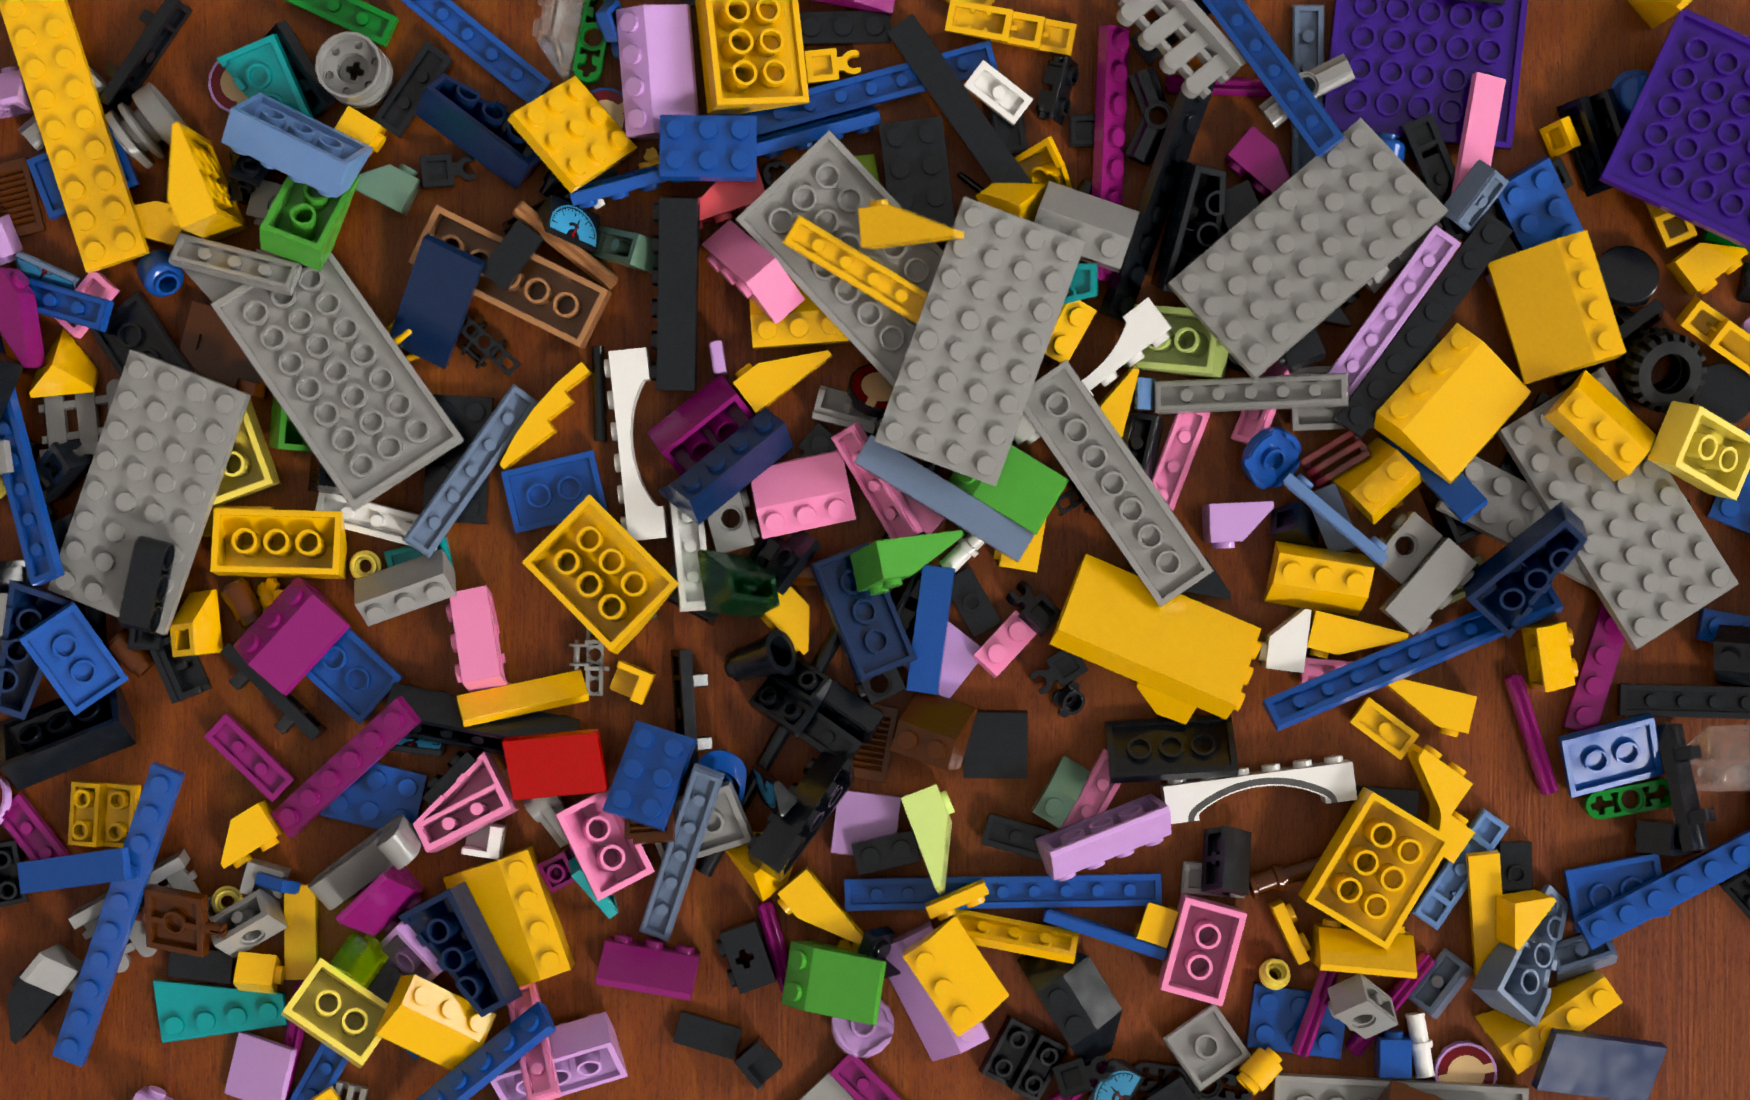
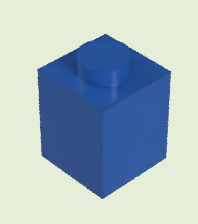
M1385 1030L1384 1034H1378L1374 1040V1072L1379 1078L1411 1079L1412 1040L1406 1034H1403L1402 1030Z

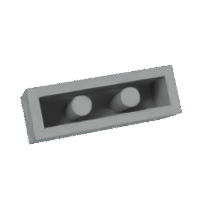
M1442 537L1405 582L1398 586L1379 609L1406 633L1414 635L1418 632L1421 634L1431 624L1432 619L1430 616L1437 608L1442 610L1453 599L1454 596L1451 592L1458 584L1463 586L1472 578L1475 573L1472 569L1477 562L1449 537Z
M443 549L434 551L430 558L423 555L354 580V605L367 626L457 595L455 569Z

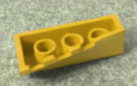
M1593 970L1550 988L1552 989L1551 998L1537 1027H1532L1496 1009L1473 1016L1508 1067L1518 1075L1541 1059L1551 1028L1581 1032L1623 1003L1604 975Z

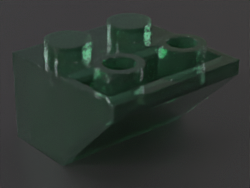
M703 549L697 551L706 612L756 618L780 606L775 575L752 558Z

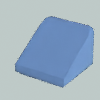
M1137 378L1133 394V409L1135 411L1155 410L1154 381H1157L1156 379Z

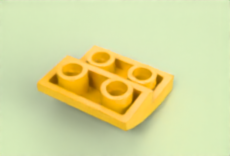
M72 781L68 845L123 848L141 796V785Z

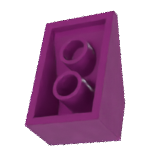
M392 866L375 879L335 919L343 925L374 937L381 931L387 934L400 922L396 916L404 909L408 911L416 907L423 900L419 894L425 887L405 867L397 870Z

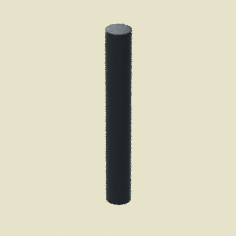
M592 346L594 442L606 441L604 346Z

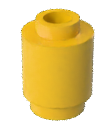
M1259 1047L1240 1067V1073L1236 1079L1253 1095H1256L1258 1091L1263 1092L1283 1070L1279 1064L1282 1059L1271 1048L1267 1047L1264 1050Z

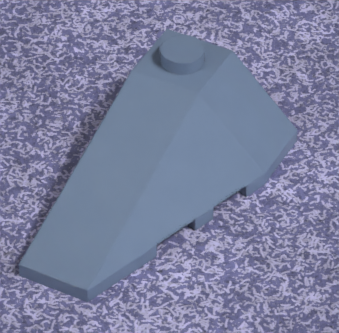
M1545 884L1540 892L1552 896L1557 901L1522 948L1518 951L1499 942L1483 962L1470 988L1490 1007L1532 1027L1538 1026L1551 998L1552 989L1548 988L1551 971H1556L1558 960L1554 959L1557 942L1562 940L1569 906L1568 901L1550 884Z

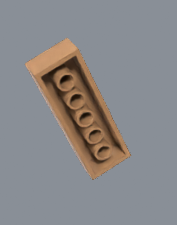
M436 205L408 262L414 265L422 239L427 233L485 261V263L504 238ZM537 254L533 255L508 291H505L481 273L474 292V296L583 350L612 295L609 290Z

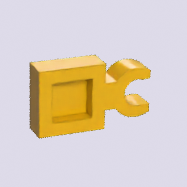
M836 48L805 51L808 85L839 81V72H845L850 76L861 74V67L851 68L848 66L849 59L859 57V51L849 50L841 57H837Z

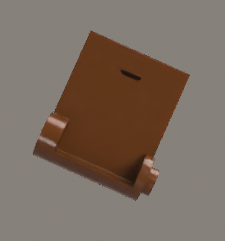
M192 301L180 350L194 371L204 377L252 394V396L266 399L268 387L217 316L212 306Z

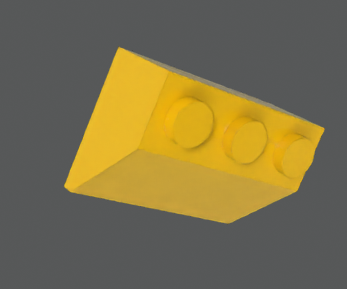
M1584 370L1544 415L1558 431L1613 481L1625 478L1633 472L1649 453L1656 434L1587 370Z
M1276 541L1264 602L1358 617L1368 599L1375 567L1372 560L1366 555Z
M953 916L902 951L904 960L957 1038L983 1021L1009 996L956 916Z
M1323 918L1322 923L1313 922L1310 960L1320 970L1417 979L1414 935L1405 931V926L1402 925L1388 950L1348 926L1342 925L1336 919Z
M415 974L401 975L375 1035L452 1071L484 1045L497 1014L491 1012L481 1018L466 999Z

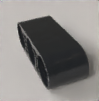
M142 535L136 540L119 613L120 626L151 634L155 633L158 629L175 556V545L173 543Z

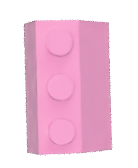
M838 450L773 463L751 482L762 539L856 519L844 459Z
M611 786L607 792L594 793L555 814L597 901L655 872L642 845H634L633 839H625V819L605 813L602 810Z

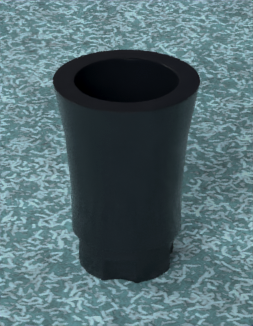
M773 630L762 638L729 652L725 656V672L728 677L733 678L736 682L749 681L772 674L789 673L793 670L796 663L795 647L786 633L781 630Z

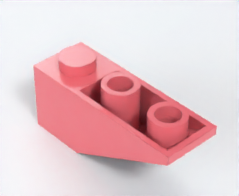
M758 167L756 170V182L716 181L700 198V230L704 229V223L715 220L716 224H722L733 220V214L747 209L765 192Z

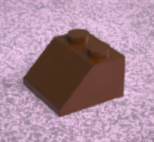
M917 692L898 721L890 751L947 771L960 769L978 708L941 695Z

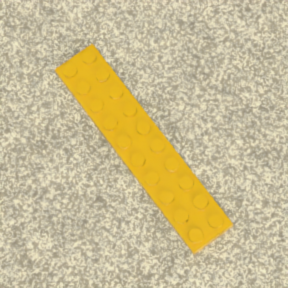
M0 0V11L85 271L93 273L150 254L68 1Z

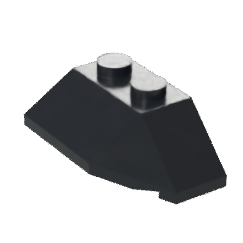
M1076 952L1074 964L1024 955L1017 960L1036 994L1078 1059L1084 1058L1086 1065H1089L1095 1057L1104 1056L1112 1050L1122 1008L1087 954Z

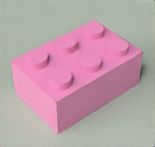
M1181 893L1177 907L1179 913L1168 947L1166 948L1167 953L1162 962L1157 985L1163 991L1223 1006L1247 913L1242 908Z

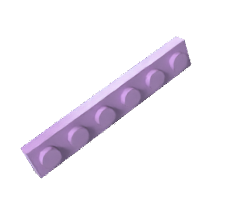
M1433 225L1327 372V374H1348V400L1462 244L1438 226Z

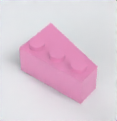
M731 220L726 222L701 244L709 254L705 258L709 265L717 273L720 271L732 286L735 284L738 290L747 299L750 298L776 325L805 300L777 259Z
M486 585L456 591L457 595L450 597V604H446V613L449 623L453 622L455 633L450 634L453 652H458L459 664H455L458 683H462L470 693L511 684V682L508 683L505 679L503 663H506L505 653L501 654L498 635L500 634L493 594Z
M483 752L477 758L478 760L465 773H462L456 779V782L413 823L426 853H437L519 810L515 800L513 801L512 793L492 753Z

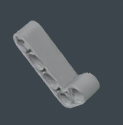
M400 814L321 871L312 879L308 888L328 910H332L390 867L394 866L399 870L408 865L418 855L422 842L414 826L403 814Z

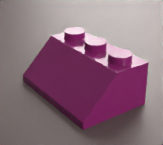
M720 374L649 430L647 434L661 454L681 476L755 415L724 376Z
M296 576L233 647L253 670L280 693L287 696L351 625L320 589Z
M614 933L613 937L608 936L604 942L595 984L691 1000L695 990L701 952H695V947L691 945L676 944V948L663 946L664 942L661 940L646 938L644 942L632 941L631 935Z

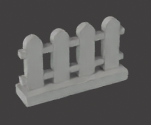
M1120 0L1117 3L1120 6V10L1116 14L1118 22L1126 27L1134 23L1142 31L1138 37L1139 45L1148 51L1156 47L1164 55L1159 62L1160 68L1169 75L1177 71L1185 79L1181 85V91L1190 99H1194L1198 95L1205 99L1211 93V90L1208 88L1216 80L1220 84L1225 83L1247 62L1244 56L1193 0ZM1154 9L1160 18L1153 24H1150L1144 15ZM1173 33L1182 41L1174 48L1165 40ZM1196 56L1203 66L1194 73L1187 63Z
M113 379L107 384V395L97 396L95 390L92 393L75 394V399L66 401L65 395L44 397V404L38 405L39 413L45 414L47 436H41L42 444L50 447L54 442L62 444L80 440L81 446L76 450L73 449V452L77 456H83L84 454H92L94 456L103 427H100L98 406L108 404L109 411L119 379ZM77 409L79 431L69 432L67 410ZM47 449L39 450L40 458L47 451Z
M185 849L153 866L147 886L150 884L159 885V882L167 879L169 883L164 887L201 893L193 881L197 878L194 869L190 872L186 870V866L191 858ZM107 892L75 909L68 918L74 930L84 925L86 930L82 932V935L86 940L93 936ZM144 895L139 908L144 907ZM211 896L208 898L209 918L213 916V911L210 908L212 906ZM135 920L129 936L131 941L126 945L117 971L118 973L128 969L131 963L129 952L137 949L141 956L151 957L157 951L155 948L146 946V932L141 921Z

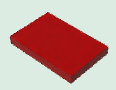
M599 729L505 737L502 741L513 801L608 791L609 785Z

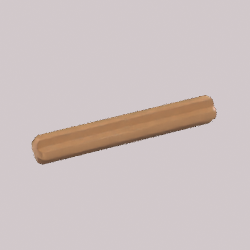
M520 201L514 207L512 214L516 219L541 236L545 242L602 287L611 290L619 280L618 276L586 250L545 232L539 213L527 203Z

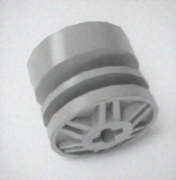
M342 32L331 36L322 44L316 56L315 71L319 82L345 106L349 105L354 109L367 110L378 106L388 97L393 87L394 70L391 61L370 38L358 32ZM361 71L364 72L363 76H357L356 79L354 78L355 73L359 74L361 73Z
M150 82L132 94L133 101L138 108L137 110L133 111L129 106L121 102L118 105V109L124 119L113 110L105 114V118L119 144L131 157L137 159L147 169L155 164L148 150L159 159L165 157L164 150L159 142L164 140L171 146L172 124L180 122L187 126L169 101Z

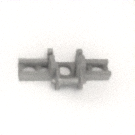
M586 628L585 643H579V640L569 643V646L573 647V662L569 663V666H574V670H579V666H584V671H586L585 684L589 696H603L604 671H610V666H604V645L598 639H591L592 633ZM580 647H586V662H580ZM594 648L599 649L601 652L600 659L596 661L592 660L589 656L590 651ZM590 671H599V675L592 676ZM592 680L599 681L598 692L590 690V682Z

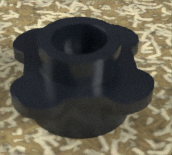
M1075 681L1069 682L1065 688L1056 690L1052 695V701L1057 704L1059 708L1058 714L1061 717L1077 714L1084 707L1085 697L1078 690L1079 684Z

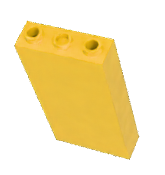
M1085 554L1077 568L1049 644L1227 720L1232 711H1239L1246 695L1241 692L1243 684L1247 685L1254 670L1250 663L1252 659H1256L1262 642L1258 641L1261 628L1182 594H1179L1160 607L1139 576Z

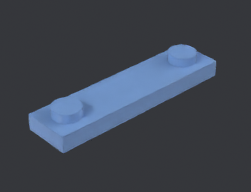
M1289 473L1283 480V485L1378 566H1382L1389 558L1385 553L1388 547L1374 535L1369 540L1311 491L1314 484L1301 473L1297 477Z
M1481 807L1468 826L1475 834L1454 864L1447 859L1444 860L1421 893L1411 913L1438 931L1468 887L1465 853L1494 850L1510 826Z

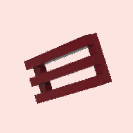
M1348 430L1302 458L1300 462L1306 468L1309 477H1312L1315 486L1318 487L1370 456L1372 452L1363 438H1358ZM1353 436L1355 442L1313 467L1311 461ZM1358 447L1361 448V453L1320 477L1317 472Z

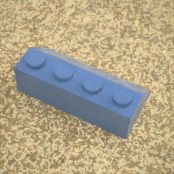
M260 92L231 108L221 140L222 143L230 146L235 153L248 155L260 161L262 166L268 169H277L287 174L292 181L305 183L317 189L319 194L334 198L350 189L373 147Z

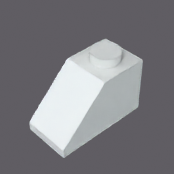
M1300 608L1265 635V640L1262 642L1261 649L1257 655L1258 661H1262L1261 667L1304 673L1312 610Z

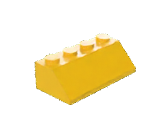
M214 508L210 572L218 576L295 578L299 576L300 578L346 579L347 541L342 511Z

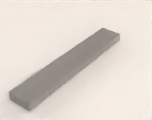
M1347 373L1263 376L1255 380L1252 377L1154 381L1156 414L1349 406Z

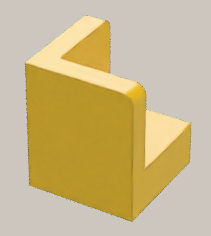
M619 660L610 689L629 697L633 702L641 705L644 704L656 673Z
M1148 902L1141 923L1137 922L1134 931L1135 937L1167 948L1179 913L1178 910L1171 906L1167 908Z

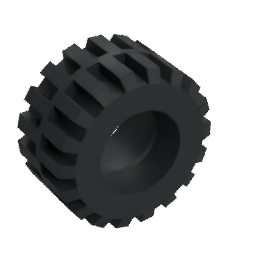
M1650 327L1649 332L1644 329L1637 332L1638 338L1631 336L1627 340L1629 346L1625 348L1626 353L1622 355L1621 360H1616L1615 365L1620 368V371L1615 373L1616 380L1622 382L1619 385L1621 391L1626 393V396L1632 401L1660 413H1665L1672 401L1690 404L1689 398L1691 396L1696 398L1699 395V392L1696 391L1699 385L1704 386L1705 379L1702 378V374L1707 373V366L1702 364L1706 358L1704 353L1699 352V345L1691 341L1690 338L1667 328ZM1669 354L1671 366L1667 376L1661 382L1652 385L1651 371L1654 364L1661 357Z

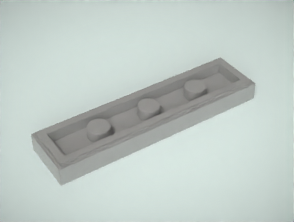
M180 232L168 259L172 266L292 296L303 269L301 264Z

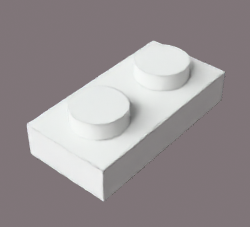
M984 60L964 84L966 90L1011 125L1017 122L1033 101V98Z

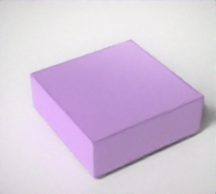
M721 340L710 342L713 372L716 375L728 374L723 342Z

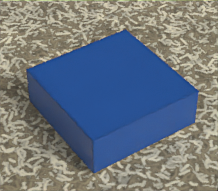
M261 872L257 873L255 879L256 885L280 893L296 895L301 886V882Z

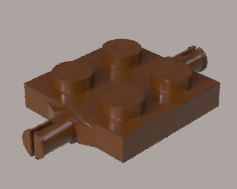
M150 884L144 889L145 904L143 909L139 908L135 920L143 923L147 947L203 958L210 953L209 934L220 937L226 936L228 931L226 929L228 927L227 924L211 922L209 920L207 894Z

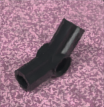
M1154 67L1128 76V81L1142 118L1124 156L1147 167L1150 166L1161 143L1172 113L1171 107L1166 102ZM1152 110L1161 111L1165 116V122L1161 125L1153 124L1149 119V112Z

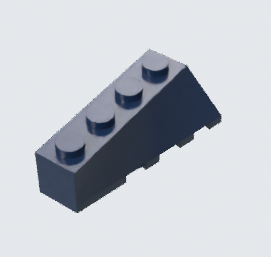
M442 73L425 88L414 113L503 181L517 189L535 172L542 162L541 158L508 121L511 114L506 112L507 106L498 101L496 103L487 102L480 98L481 93Z
M763 408L678 479L659 488V494L698 525L701 524L793 448L786 423L768 409Z
M1561 501L1474 571L1475 573L1472 578L1464 585L1466 599L1510 639L1515 633L1519 622L1523 618L1526 619L1531 613L1534 603L1542 593L1546 594L1550 589L1552 581L1557 574L1565 570L1588 541L1584 522Z
M9 579L0 649V712L25 720L42 679L43 672L17 637L72 602V600L49 591L46 587L33 586L31 583Z
M466 882L454 886L398 916L405 925L409 924L417 934L416 939L423 947L427 946L438 960L436 963L443 972L447 971L456 981L455 986L481 1018L523 996Z

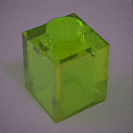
M352 932L330 964L367 989L389 956L380 949L382 943L371 935L366 934L363 938Z

